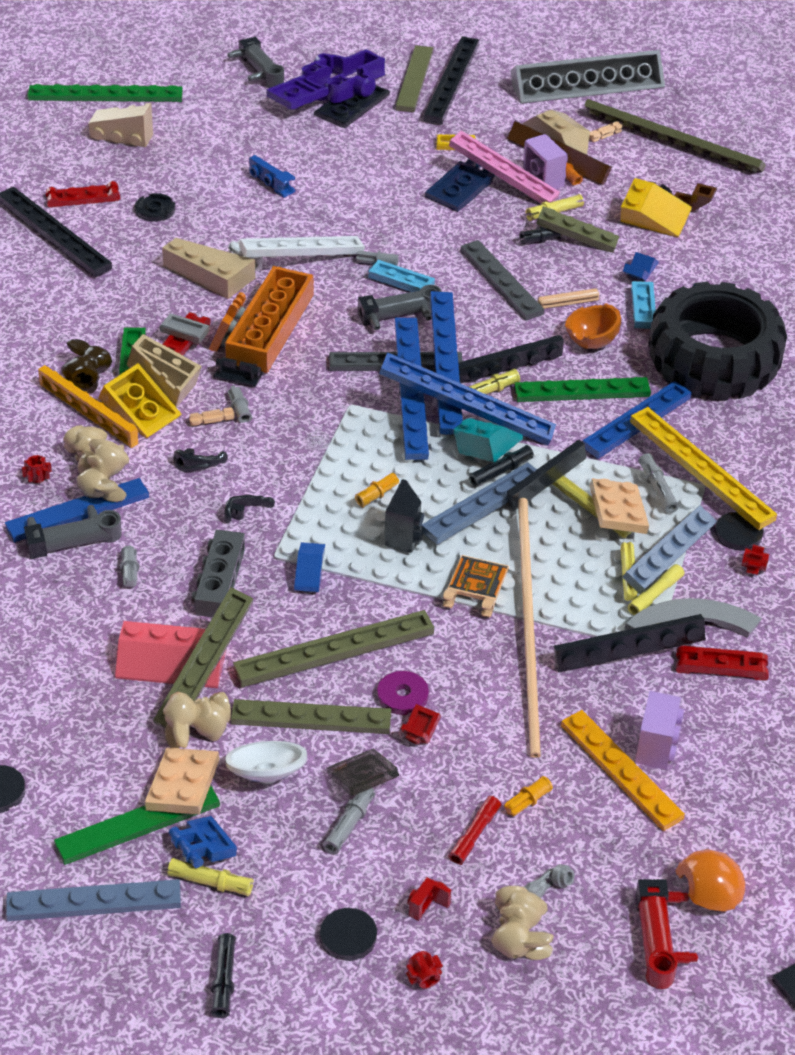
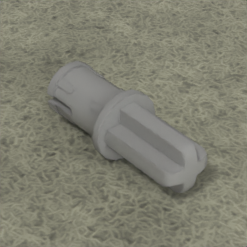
M379 250L377 253L358 251L356 260L357 262L375 264L377 260H381L398 266L399 255L381 253Z
M231 386V389L228 390L231 408H233V411L235 410L239 423L250 422L252 414L248 408L247 398L243 396L240 387Z
M125 546L121 549L122 562L120 563V571L123 573L124 586H131L133 588L137 585V572L139 571V563L136 559L137 550L133 546Z

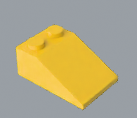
M634 178L621 205L620 222L679 238L692 207L655 183Z
M139 363L105 384L98 397L107 408L118 413L120 417L129 423L134 424L138 432L145 438H149L182 415Z

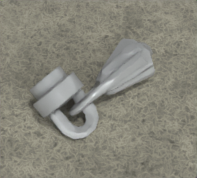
M558 864L555 868L545 871L542 877L528 883L524 888L542 898L547 889L553 884L562 888L570 886L574 881L575 874L568 865Z

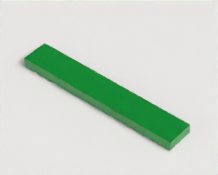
M211 785L200 814L220 807V800ZM144 805L56 838L54 843L64 865H67L198 814L147 811Z

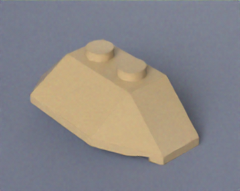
M549 110L522 123L587 154L590 131L565 113Z

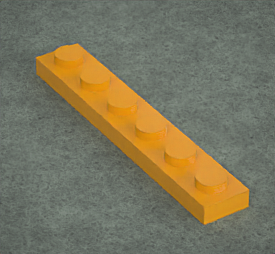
M46 365L38 369L39 382L42 387L130 448L138 444V430L134 424L120 417L118 413L113 412L102 402H98L86 391H82L71 381L66 380L58 372L53 371Z
M583 710L561 721V727L662 831L684 820L685 813Z

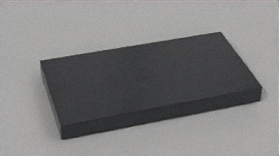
M376 85L374 92L370 96L356 95L338 103L328 101L314 111V116L345 129L388 97L390 91Z

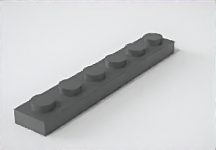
M479 240L461 245V252L525 321L544 315V308Z

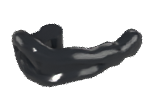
M187 448L184 451L175 450L173 459L177 469L184 472H192L217 466L219 463L223 464L227 461L228 455L224 451L216 456L195 455L194 449Z
M261 495L232 496L224 507V521L230 523L232 518L242 520L246 506L263 505L267 508H272L275 505V500L272 497H263Z

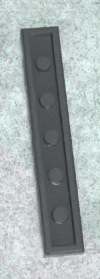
M329 352L330 371H380L387 352ZM388 352L397 356V352ZM420 352L421 367L428 370L435 369L434 352ZM457 352L458 362H462V352Z

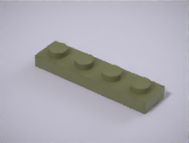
M544 206L536 222L537 225L606 252H614L620 237L610 231H605L592 224L582 222L572 216L564 215Z

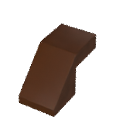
M697 183L692 195L676 191L674 196L691 206V212L712 201L717 187Z

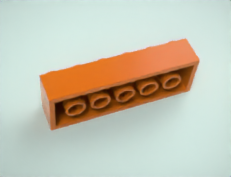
M273 266L225 342L226 358L237 360V366H239L241 361L257 364V367H261L263 373H268L314 296V275Z

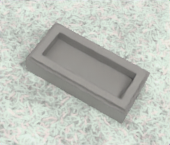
M171 313L160 325V332L200 344L210 332L209 325Z

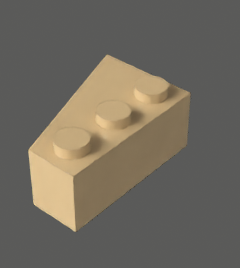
M151 103L136 107L135 105H130L128 108L122 109L115 107L96 110L88 123L90 138L146 147L153 136Z
M144 334L132 346L127 363L129 368L139 363L176 408L196 385L202 367Z

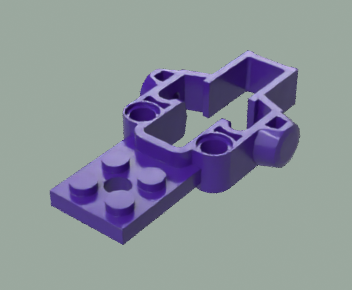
M368 49L347 57L322 53L316 56L314 62L302 67L301 76L266 89V97L290 110H295L304 104L312 103L314 100H327L332 103H338L356 95L367 97L375 90V79L385 76V58ZM357 72V75H356V76L351 77V78H346V76H349V75H351V74ZM333 73L339 74L337 76L330 78L331 74Z

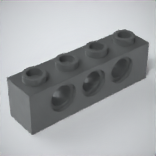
M216 529L213 539H209L207 547L209 554L203 558V573H199L197 577L198 590L193 591L191 606H195V615L213 618L230 587H235L245 552V533Z

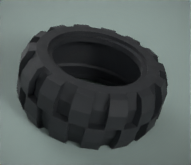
M709 281L694 283L691 288L682 286L672 291L668 298L665 297L653 314L648 346L657 372L662 373L666 382L671 384L676 381L692 392V396L698 398L703 394L712 396V400L728 401L730 396L737 395L739 399L753 395L758 388L763 390L777 376V372L782 366L787 333L778 309L770 300L763 301L760 293L749 288L745 290L737 288L736 284L732 283L710 284ZM703 333L721 334L734 338L744 345L731 348L714 347L703 344L690 336Z

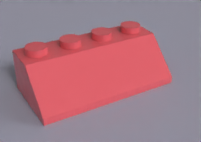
M123 621L118 640L115 678L174 684L206 629ZM226 650L205 687L218 688Z

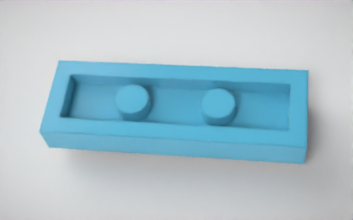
M377 260L368 271V278L410 292L420 291L425 285H435V278L381 260Z
M632 281L631 293L634 328L651 329L653 314L656 311L653 282Z

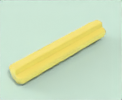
M623 542L621 544L622 576L635 564L634 544L632 542ZM623 579L624 599L626 601H633L637 597L638 592Z

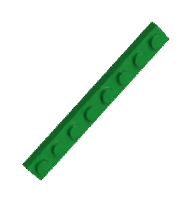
M98 84L29 85L28 101L182 102L183 86L176 85L100 86Z

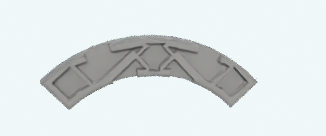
M685 598L664 601L640 611L626 623L624 629L628 630L702 614L704 621L713 622L717 626L730 629L748 638L760 624L762 618L740 607L724 602Z

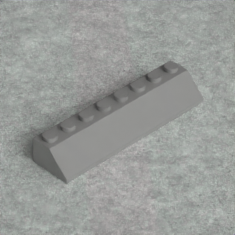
M660 50L516 65L510 70L512 86L520 103L665 87Z

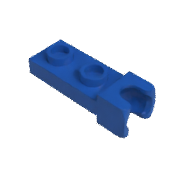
M256 155L249 158V173L253 177H257L267 186L274 188V192L283 198L295 192V189L289 184V181L295 180L294 175L287 171H280Z

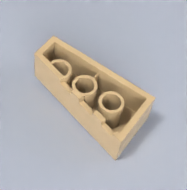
M179 238L173 239L162 247L163 267L227 299L231 298L255 279V259Z

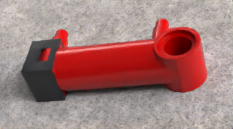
M638 879L635 896L637 911H640L647 968L645 977L652 987L667 989L674 982L678 963L698 961L697 953L673 952L667 903L688 902L689 895L680 891H668L667 879Z

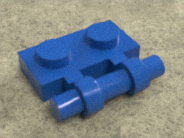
M212 816L187 821L186 829L179 830L175 826L168 832L171 836L172 844L177 849L182 850L183 858L195 868L203 865L204 860L201 857L206 856L210 862L235 857L237 853V846Z

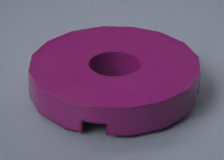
M405 670L394 671L385 675L380 680L377 687V697L381 706L391 709V713L408 715V713L413 711L416 704L423 707L427 704L429 688L423 677L414 672ZM398 690H407L410 693L406 696H401L396 692Z

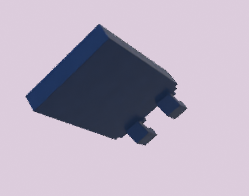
M468 158L466 162L459 161L425 192V197L458 212L490 185L496 175L485 168L480 170L481 166Z

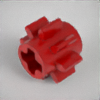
M33 455L24 460L22 476L27 477L29 483L40 484L45 479H50L49 473L52 472L51 462H46V457Z
M753 545L752 550L745 548L741 566L747 567L746 573L758 575L759 570L766 572L770 554L764 553L765 547Z
M427 951L415 953L410 957L409 964L406 965L408 969L406 975L411 985L418 982L419 986L424 989L436 985L440 980V975L443 974L441 971L443 965L438 955L431 956L430 952Z

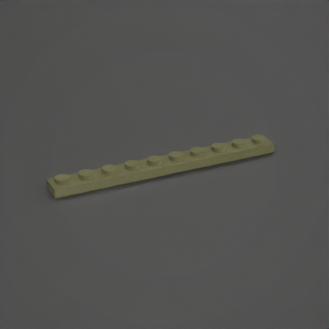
M587 99L584 106L589 110V114L597 117L600 115L606 116L605 119L613 123L620 121L627 128H640V132L644 134H657V138L667 142L668 139L674 140V144L684 148L686 145L691 146L695 152L703 154L705 151L710 153V157L721 160L722 157L728 160L727 163L737 167L739 164L744 165L746 170L754 173L757 170L763 172L766 167L763 160Z

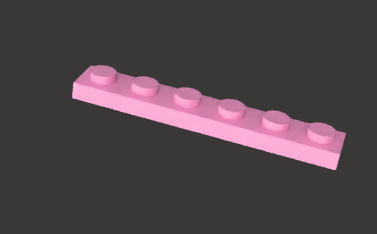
M460 131L450 140L449 146L539 203H550L559 197L560 192L465 132Z

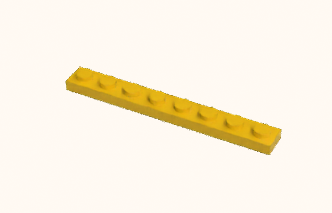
M649 407L631 415L630 423L756 529L760 530L776 521L777 513Z

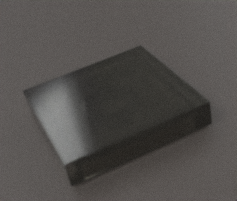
M374 748L326 767L328 776L350 796L399 776L398 768Z

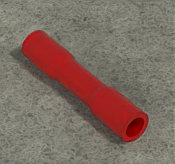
M488 796L465 834L460 837L449 853L448 858L450 861L459 865L464 863L474 848L475 842L501 807V802L495 796Z

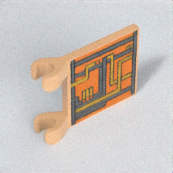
M462 555L450 584L443 594V599H445L443 606L453 608L456 596L459 594L483 600L481 615L491 617L509 566Z

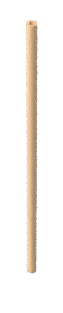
M520 498L518 500L530 757L540 758L528 501L526 498Z

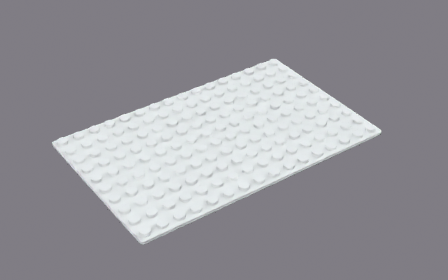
M350 405L274 554L275 559L297 565L301 542L325 544L322 571L440 600H445L443 599V594L450 584L462 555L509 566V570L496 600L493 613L524 620L518 509L514 511L509 507V503H506L438 545L423 534L420 545L416 544L412 553L384 546L385 510L402 479L408 481L421 500V512L424 513L423 523L512 471H506L478 487H474L469 480V474L492 462L460 454L455 435L439 434V424L427 421L428 460H405L402 416ZM517 443L508 452L517 451L528 444ZM529 445L533 450L534 458L518 465V468L528 462L538 469L560 452ZM586 458L564 476L591 496L589 485L592 478H605L616 482L636 484L649 523L647 534L632 532L626 538H623L612 529L600 528L598 518L551 484L528 501L534 623L596 637L624 631L626 623L634 616L628 610V604L632 600L626 601L624 599L621 544L623 542H632L634 544L635 563H637L701 505L705 485L663 475L676 501L680 505L677 511L666 513L651 483L646 481L643 470ZM391 473L396 474L399 484L385 492L383 498H377L363 508L358 505L355 500V494L370 486L372 481L378 482ZM686 552L680 558H678L670 567H672L674 564H678L682 567ZM659 576L651 585H649L643 592H645V591H646L648 588H650L656 581H658V580L660 579V576ZM677 582L659 595L650 606L672 600ZM457 594L456 604L483 610V600Z

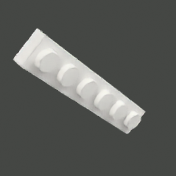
M358 236L240 239L239 243L243 254L249 258H276L277 256L315 257L316 255L335 256L343 254L352 256L357 254L358 251H364L365 248Z

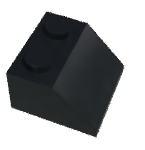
M404 479L401 480L385 510L384 546L412 553L416 544L420 545L423 538V530H420V527L424 520V513L421 512V500L408 481Z

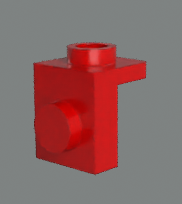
M416 704L407 724H402L400 729L406 735L405 739L417 745L420 742L428 744L441 715Z
M426 877L418 890L413 889L408 897L409 917L419 921L432 901L448 908L451 904V889L440 881Z

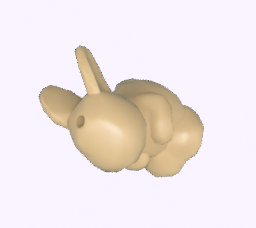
M78 425L69 429L64 435V448L69 453H76L75 459L78 461L77 468L79 473L91 468V465L87 462V457L94 455L89 446L92 439L106 440L107 433L104 430ZM118 445L124 451V445Z
M92 439L89 446L94 455L87 457V462L91 465V468L83 471L76 478L77 487L89 498L102 497L111 502L123 501L127 496L126 492L118 487L115 481L109 480V478L119 473L129 463V457L114 442L104 439Z
M177 691L172 694L163 709L164 718L167 722L165 739L170 748H186L189 743V726H192L198 733L209 740L218 741L231 717L230 703L225 692L214 693L209 698H198L195 701L183 692Z
M506 886L496 891L495 904L500 910L501 918L499 921L501 926L496 929L491 939L494 948L509 959L525 956L530 960H542L550 957L553 948L549 944L553 941L554 935L547 932L529 931L537 925L542 916L548 911L547 903L536 894L529 892L521 886Z

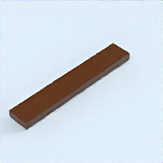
M514 121L507 139L525 147V140L544 134L518 121ZM549 137L566 152L567 163H571L577 173L602 185L605 184L612 166Z

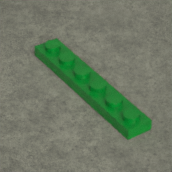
M647 377L515 382L514 384L517 402L650 397L651 395Z

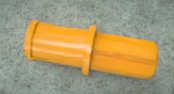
M391 473L378 482L372 481L370 486L355 494L356 502L363 508L375 499L383 498L385 492L399 484V479L396 474Z
M541 776L530 786L522 787L519 794L504 804L506 813L516 816L530 805L535 806L538 799L552 791L553 786L550 780L545 776Z

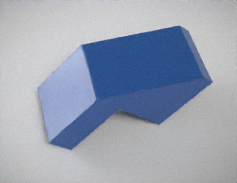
M635 252L631 265L625 263L623 272L628 276L646 281L659 264V261L654 257Z
M301 542L298 551L294 590L319 592L325 544Z

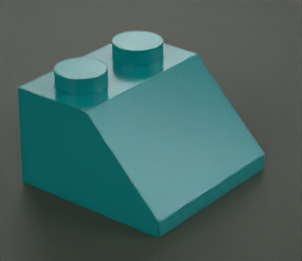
M473 418L463 420L460 425L453 429L460 454L491 462L497 461L523 439L522 434L506 427L478 421Z

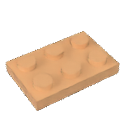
M592 478L589 487L600 528L647 534L649 523L638 486L631 482L622 483L605 478Z
M166 748L145 800L146 810L200 815L220 760L219 751Z

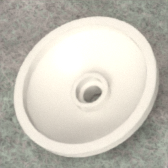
M262 741L233 749L226 755L225 761L226 767L237 776L262 784H272L298 771L307 761V751L304 747L291 742Z

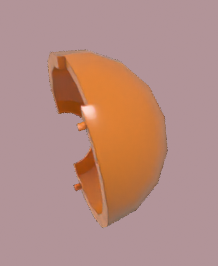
M608 303L586 308L582 306L573 311L567 318L565 327L571 339L582 348L599 349L609 345L618 335L621 326V315L617 308Z
M703 849L689 854L678 864L675 870L676 875H678L679 879H682L684 875L687 877L689 882L688 895L694 904L709 910L727 911L735 909V906L743 901L746 889L745 878L737 862L726 853Z

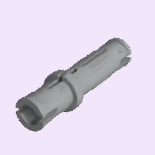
M651 454L642 455L638 462L645 472L646 481L651 483L666 513L677 511L680 505L666 483L662 469L656 465Z
M361 785L354 798L345 805L343 815L323 842L324 849L330 854L339 853L357 822L366 815V809L376 795L371 786Z

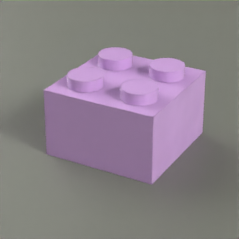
M546 134L525 140L523 169L554 189L563 187L566 178V162L568 160L566 152Z
M649 691L635 763L667 770L668 761L674 762L677 746L672 744L677 745L681 726L676 724H682L684 709L679 708L681 697Z

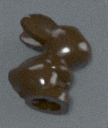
M71 339L67 342V347L79 356L68 359L67 363H64L61 367V374L66 380L71 381L82 391L92 393L99 385L100 376L98 373L104 372L111 367V355L100 346H90L86 341Z

